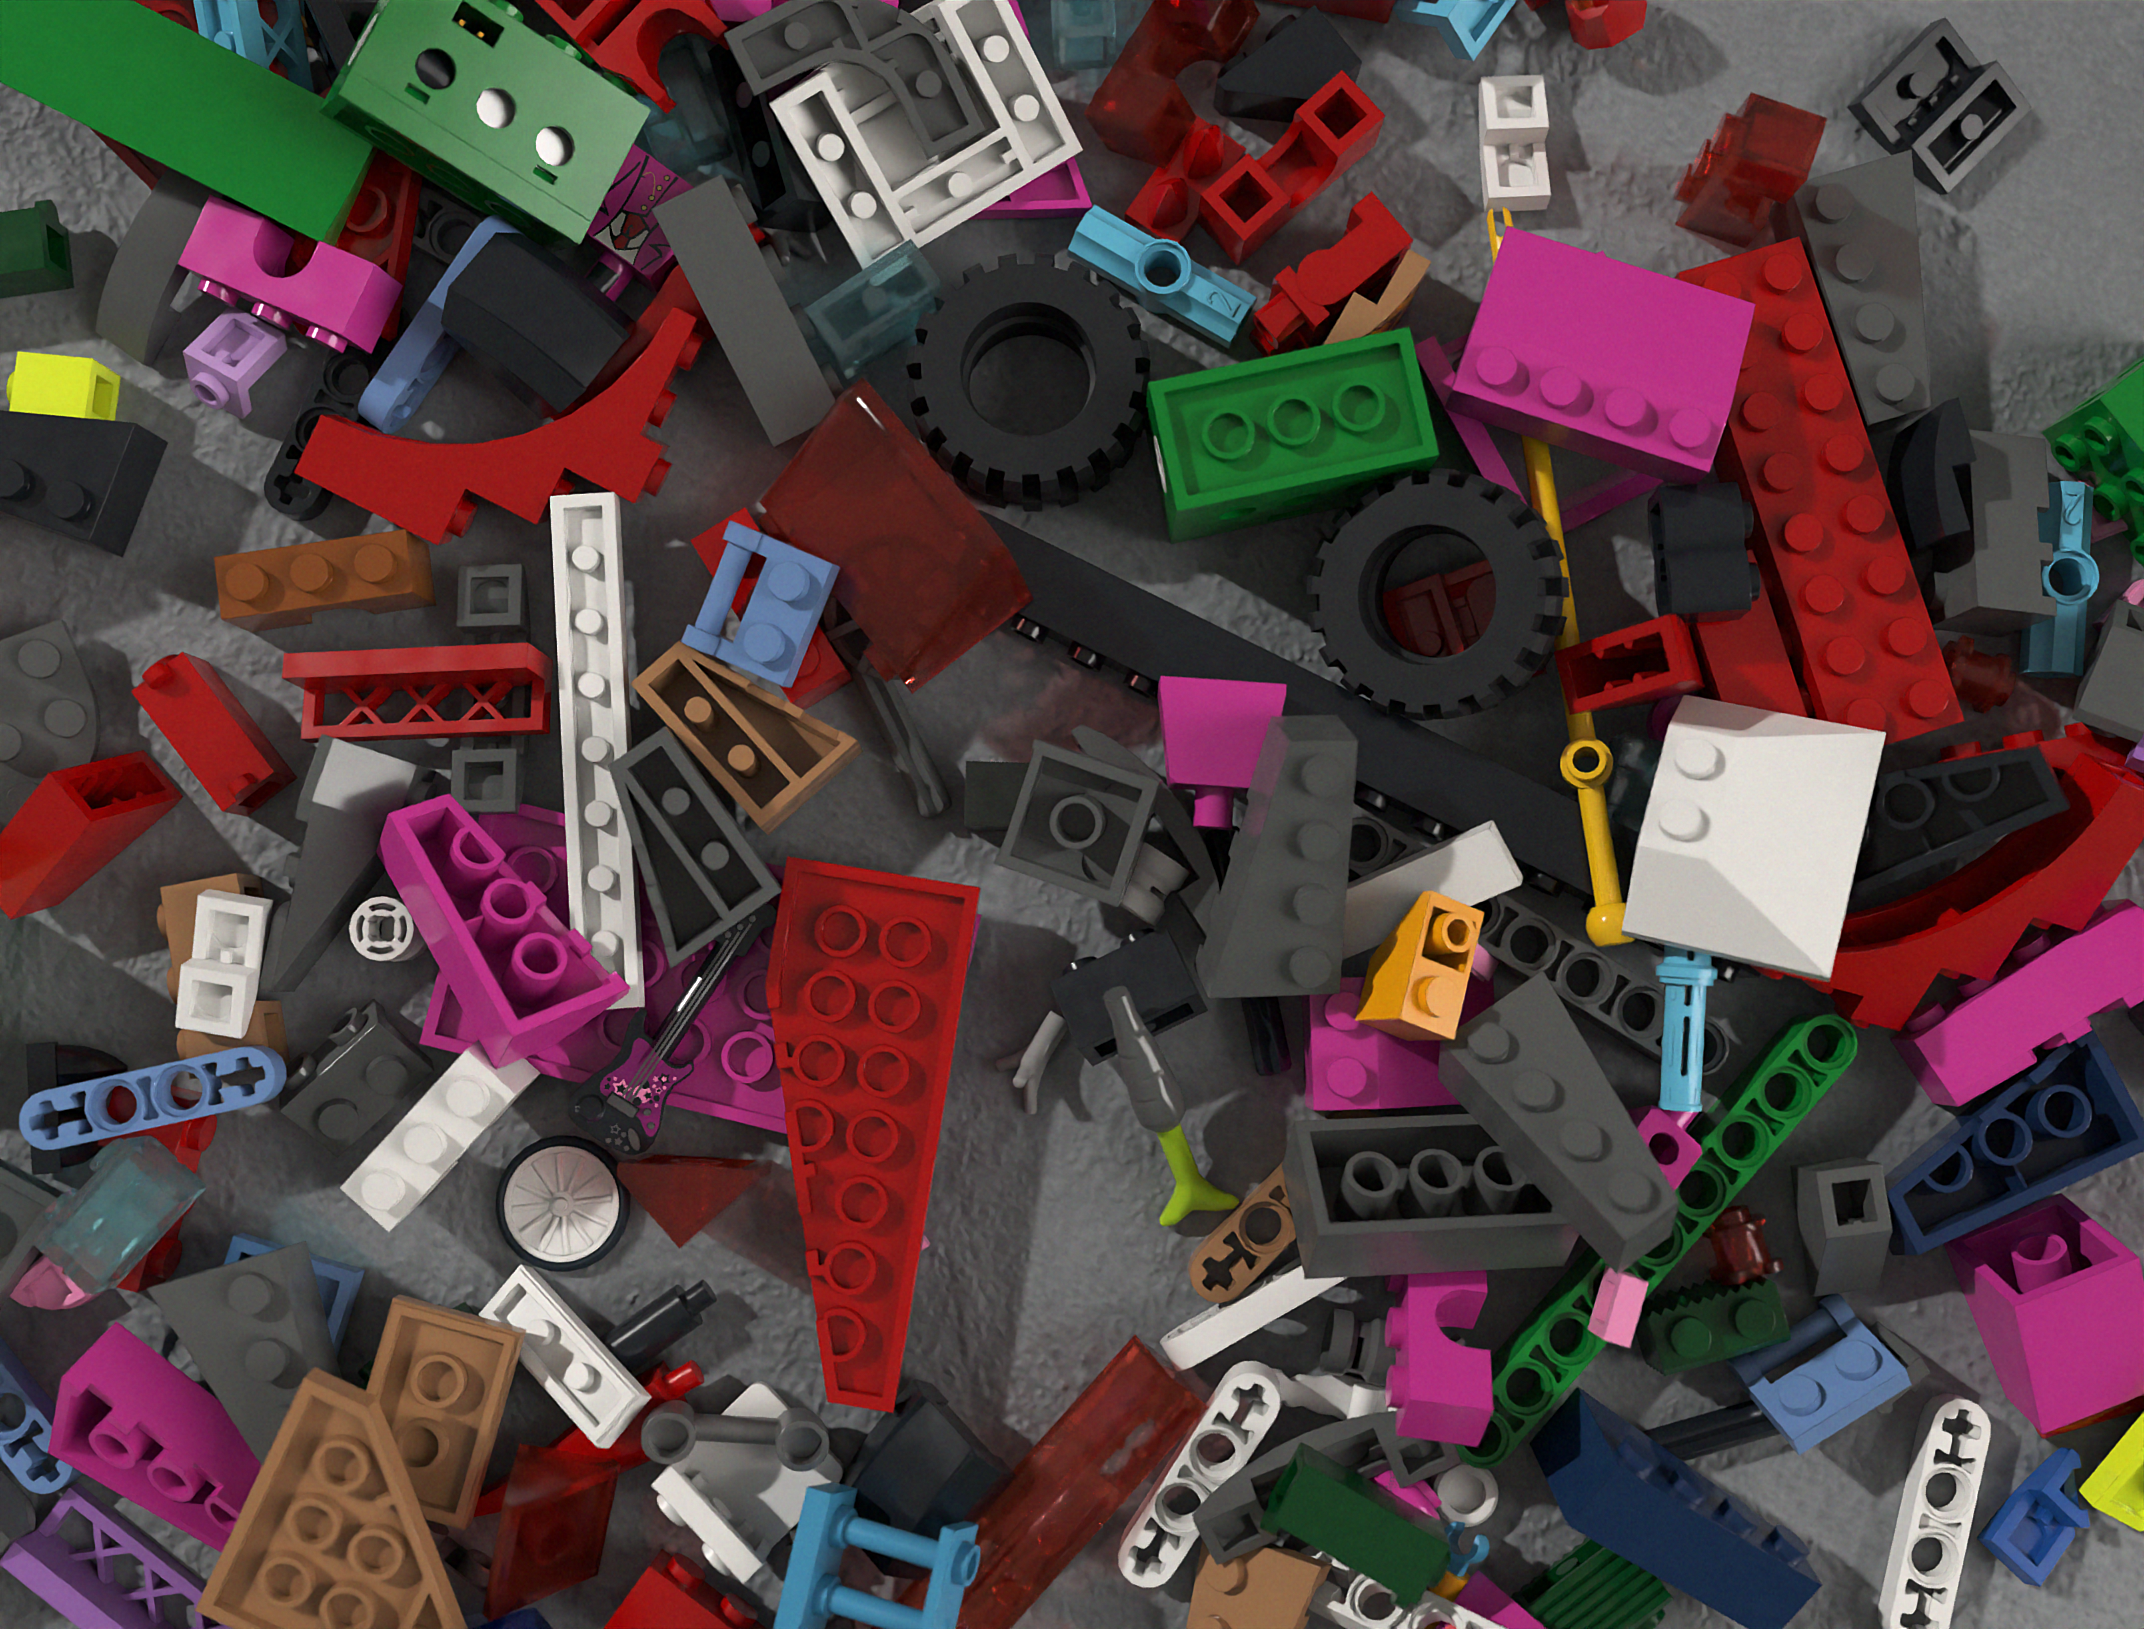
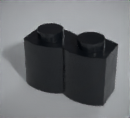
M1737 481L1658 487L1648 499L1647 508L1649 540L1654 560V586L1658 616L1676 614L1685 623L1739 620L1751 610L1752 602L1758 600L1761 588L1759 568L1755 562L1748 561L1744 545L1745 538H1750L1753 531V510L1750 501L1741 498Z

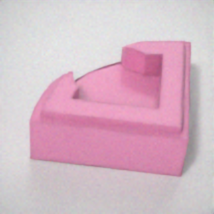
M61 1244L53 1246L28 1268L10 1297L27 1307H37L45 1310H65L86 1304L99 1297L104 1291L96 1282L61 1274L68 1248Z

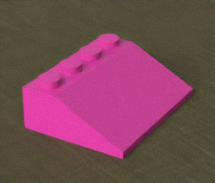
M1507 226L1444 410L1676 485L1697 484L1710 471L1731 409L1756 304Z

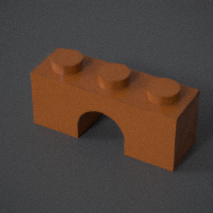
M406 529L214 557L221 620L249 632L313 624L312 613L325 610L361 609L375 615L436 606L429 545Z

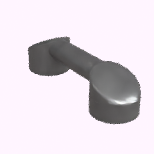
M670 1400L661 1403L651 1410L644 1420L641 1434V1444L645 1454L653 1461L661 1464H674L686 1458L691 1453L695 1441L775 1445L779 1461L786 1468L798 1472L809 1471L819 1466L826 1458L829 1450L828 1432L823 1421L810 1410L794 1407L785 1410L778 1418L699 1414L695 1413L692 1407L683 1401Z

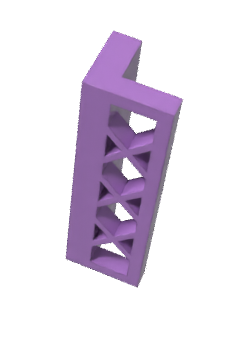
M79 1483L68 1488L37 1530L14 1541L0 1559V1566L80 1629H176L165 1620L163 1596L182 1593L194 1603V1609H196L207 1585ZM74 1509L93 1523L95 1547L77 1550L56 1533ZM111 1538L119 1544L111 1545ZM131 1553L143 1562L146 1587L126 1589L118 1583L114 1577L112 1556ZM96 1558L97 1565L89 1559ZM161 1577L169 1584L161 1585ZM147 1598L148 1606L140 1599ZM195 1611L196 1627L183 1628L232 1629L220 1622L212 1624L211 1618Z

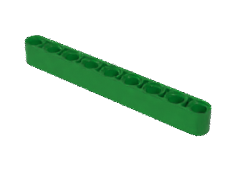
M1804 1013L1793 1016L1783 1024L1688 1133L1702 1148L1701 1156L1689 1171L1696 1170L1701 1176L1703 1183L1702 1192L1694 1202L1685 1204L1680 1197L1678 1186L1675 1194L1679 1199V1204L1670 1236L1623 1270L1649 1282L1644 1300L1852 1063L1857 1054L1858 1040L1855 1030L1846 1020L1829 1014ZM1817 1026L1821 1027L1826 1033L1828 1040L1827 1050L1818 1060L1813 1058L1807 1047L1808 1036L1811 1030ZM1778 1074L1785 1082L1786 1096L1781 1104L1772 1108L1766 1101L1764 1094L1765 1085L1772 1076ZM1737 1122L1744 1132V1144L1735 1155L1728 1156L1723 1149L1722 1135L1730 1124ZM1591 1245L1491 1357L1493 1412L1490 1417L1491 1433L1488 1439L1478 1445V1447L1454 1444L1460 1458L1470 1466L1487 1469L1495 1467L1504 1461L1607 1344L1608 1341L1601 1339L1587 1329L1596 1301L1593 1293V1282L1596 1276L1605 1270L1606 1265L1609 1266ZM1572 1318L1577 1328L1574 1340L1565 1348H1552L1549 1337L1553 1325L1561 1319ZM1531 1368L1534 1382L1530 1391L1524 1396L1509 1397L1506 1391V1383L1510 1374L1516 1369Z

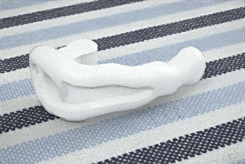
M1270 1368L1276 1373L1280 1382V1401L1288 1407L1303 1406L1317 1414L1333 1415L1340 1420L1373 1413L1396 1411V1408L1386 1406V1387L1366 1383L1364 1379L1347 1374L1341 1377L1330 1374L1324 1376L1298 1374L1288 1378L1282 1370ZM1258 1385V1395L1262 1400V1386Z

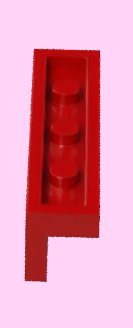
M528 642L284 653L282 679L304 690L300 739L308 743H318L321 734L345 742L542 735L550 733L553 660ZM514 686H532L530 718H507L495 705ZM492 687L485 695L479 689ZM466 688L478 702L460 720L447 721L435 707L453 689ZM418 690L431 691L424 697ZM394 691H406L418 704L399 723H387L378 714L376 709ZM371 692L365 699L360 694ZM346 693L357 707L339 725L323 726L325 694ZM489 712L495 719L482 718ZM427 715L434 720L431 722H421ZM369 718L374 724L362 723Z

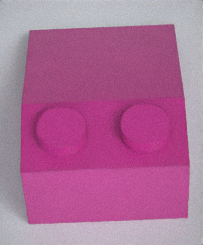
M1469 975L1457 1029L1494 1004L1493 975L1489 981L1484 980L1483 982ZM1365 977L1341 978L1340 994L1302 995L1305 1106L1313 1111L1360 1110L1460 1104L1438 1080L1441 1040L1407 1041L1355 1021Z

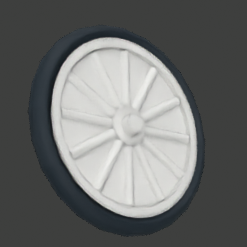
M556 1135L540 1139L525 1147L510 1161L501 1176L496 1192L495 1212L499 1229L506 1243L520 1258L535 1267L548 1271L570 1272L587 1268L598 1262L616 1246L625 1232L630 1216L631 1195L623 1170L606 1149L591 1140L581 1137Z

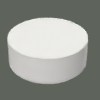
M1461 1459V1464L1432 1475L1430 1487L1442 1502L1437 1510L1444 1519L1450 1523L1455 1521L1464 1522L1465 1527H1472L1486 1521L1494 1512L1498 1502V1487L1496 1480L1488 1469L1472 1467Z

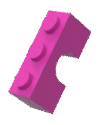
M209 195L178 262V265L201 279L197 290L231 307H235L239 298L253 303L252 314L285 330H289L293 321L309 328L305 335L306 337L335 352L343 354L348 344L372 354L381 331L403 287L402 284L376 264L322 241H319L307 266L299 273L285 278L286 260L295 239L265 217Z
M1487 1270L1385 1275V1290L1395 1292V1307L1389 1308L1386 1319L1385 1345L1387 1348L1396 1349V1365H1390L1388 1369L1385 1402L1387 1407L1396 1408V1436L1478 1447L1493 1412L1490 1350L1461 1346L1446 1337L1440 1328L1458 1327L1474 1329L1488 1293Z

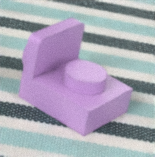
M229 306L183 351L190 388L195 396L208 407L216 410L222 408L238 418L244 419L252 411L248 389L287 351L284 333L236 306Z

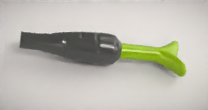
M1125 986L1111 988L1103 995V1000L1112 1020L1119 1061L1133 1111L1144 1128L1156 1132L1173 1177L1176 1180L1173 1194L1160 1215V1224L1163 1227L1175 1225L1193 1210L1216 1212L1234 1209L1238 1205L1239 1199L1233 1194L1217 1188L1198 1171L1180 1124L1186 1111L1182 1090L1158 1044L1139 1016L1128 988Z

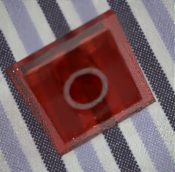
M643 1153L619 1162L617 1177L680 1249L707 1231L771 1173L772 1160Z
M519 1443L503 1501L482 1615L485 1618L493 1621L598 1575L621 1464L613 1458H600Z

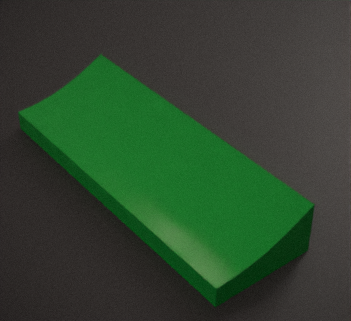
M0 0V83L318 242L322 241L335 246L378 148L318 112L325 100L324 98L133 0Z

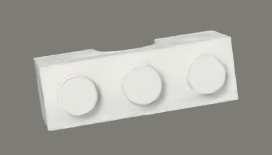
M478 1040L464 1051L346 1180L340 1189L390 1232L425 1199L458 1163L457 1160L511 1106L540 1072L525 1058L496 1070L480 1040Z

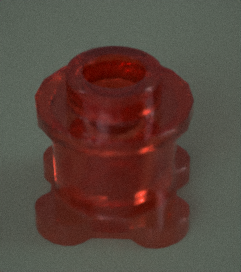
M1962 635L1958 642L1949 640L1941 653L1956 697L1972 703L1973 711L1981 714L1988 712L1994 705L1997 707L2003 706L2009 699L2017 678L2016 672L2010 670V656L1998 653L1993 657L1974 650L1975 640L1966 635Z
M1745 1204L1725 1207L1704 1231L1702 1237L1710 1239L1717 1265L1709 1269L1711 1280H1720L1722 1285H1731L1761 1275L1776 1273L1784 1269L1782 1258H1772L1771 1253L1768 1251L1761 1226L1767 1223L1764 1214H1750L1749 1207Z

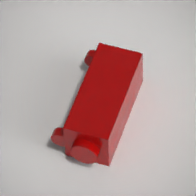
M184 652L178 655L166 656L148 668L142 675L144 681L131 691L222 812L248 817L297 779L294 772L208 661Z

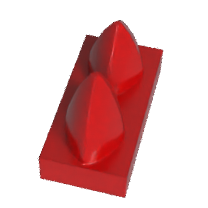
M1195 114L1126 210L1124 221L1154 239H1169L1178 242L1182 246L1198 224L1197 216L1201 194L1245 156L1246 148L1224 134L1218 125H1211Z

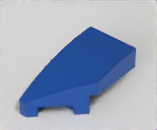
M2060 1447L2037 1467L2003 1503L1977 1537L2024 1584L2041 1586L2075 1537L2074 1527L2090 1528L2088 1510L2079 1508L2074 1468H2081L2080 1455L2073 1448Z

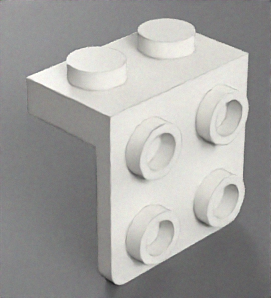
M758 1381L749 1386L721 1415L778 1418L785 1410L791 1408L766 1382ZM695 1441L691 1453L680 1462L669 1464L651 1486L659 1493L656 1499L664 1514L678 1526L683 1527L688 1524L703 1540L702 1550L708 1561L722 1574L729 1576L733 1573L744 1584L764 1564L772 1547L799 1522L807 1487L832 1482L839 1483L844 1474V1467L830 1449L826 1458L819 1466L809 1471L798 1472L786 1468L779 1461L775 1445Z

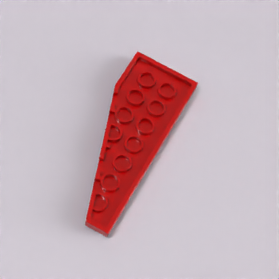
M787 856L765 990L768 1008H770L775 1037L774 1050L777 1069H779L786 1111L784 1116L799 1216L801 1215L806 1243L805 1256L808 1276L811 1277L817 1317L815 1323L827 1402L893 1413L897 1401L981 888Z

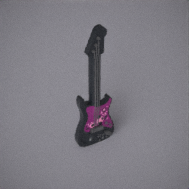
M764 903L714 938L717 941L653 1037L645 1032L644 1020L648 1010L645 1007H641L635 1012L628 1025L620 1052L610 1064L594 1073L581 1084L569 1100L567 1113L579 1128L606 1146L627 1155H637L649 1149L654 1143L661 1127L667 1097L675 1085L694 1071L693 1060H688L684 1064H674L669 1058L738 956L744 957L763 928H769L776 923L777 912L772 904Z

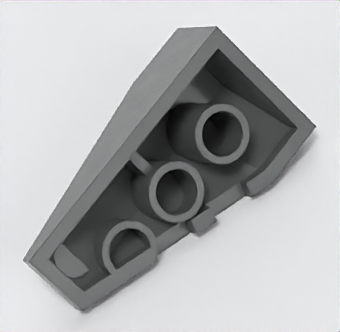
M321 734L299 797L295 815L296 819L307 822L304 840L297 852H291L287 855L283 876L289 877V886L293 889L291 900L284 902L273 917L258 988L270 992H294L386 871L376 853V849L388 813L436 798L437 786L433 784L436 771Z

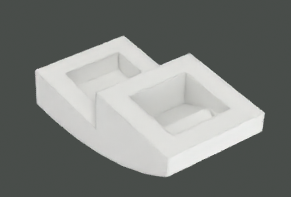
M1543 75L1481 77L1479 141L1485 212H1489L1491 208L1493 212L1503 211L1502 206L1506 207L1509 211L1547 209L1551 197L1545 150L1549 120Z
M207 889L198 895L192 958L181 965L176 1028L239 1039L246 1035L266 954L273 900Z

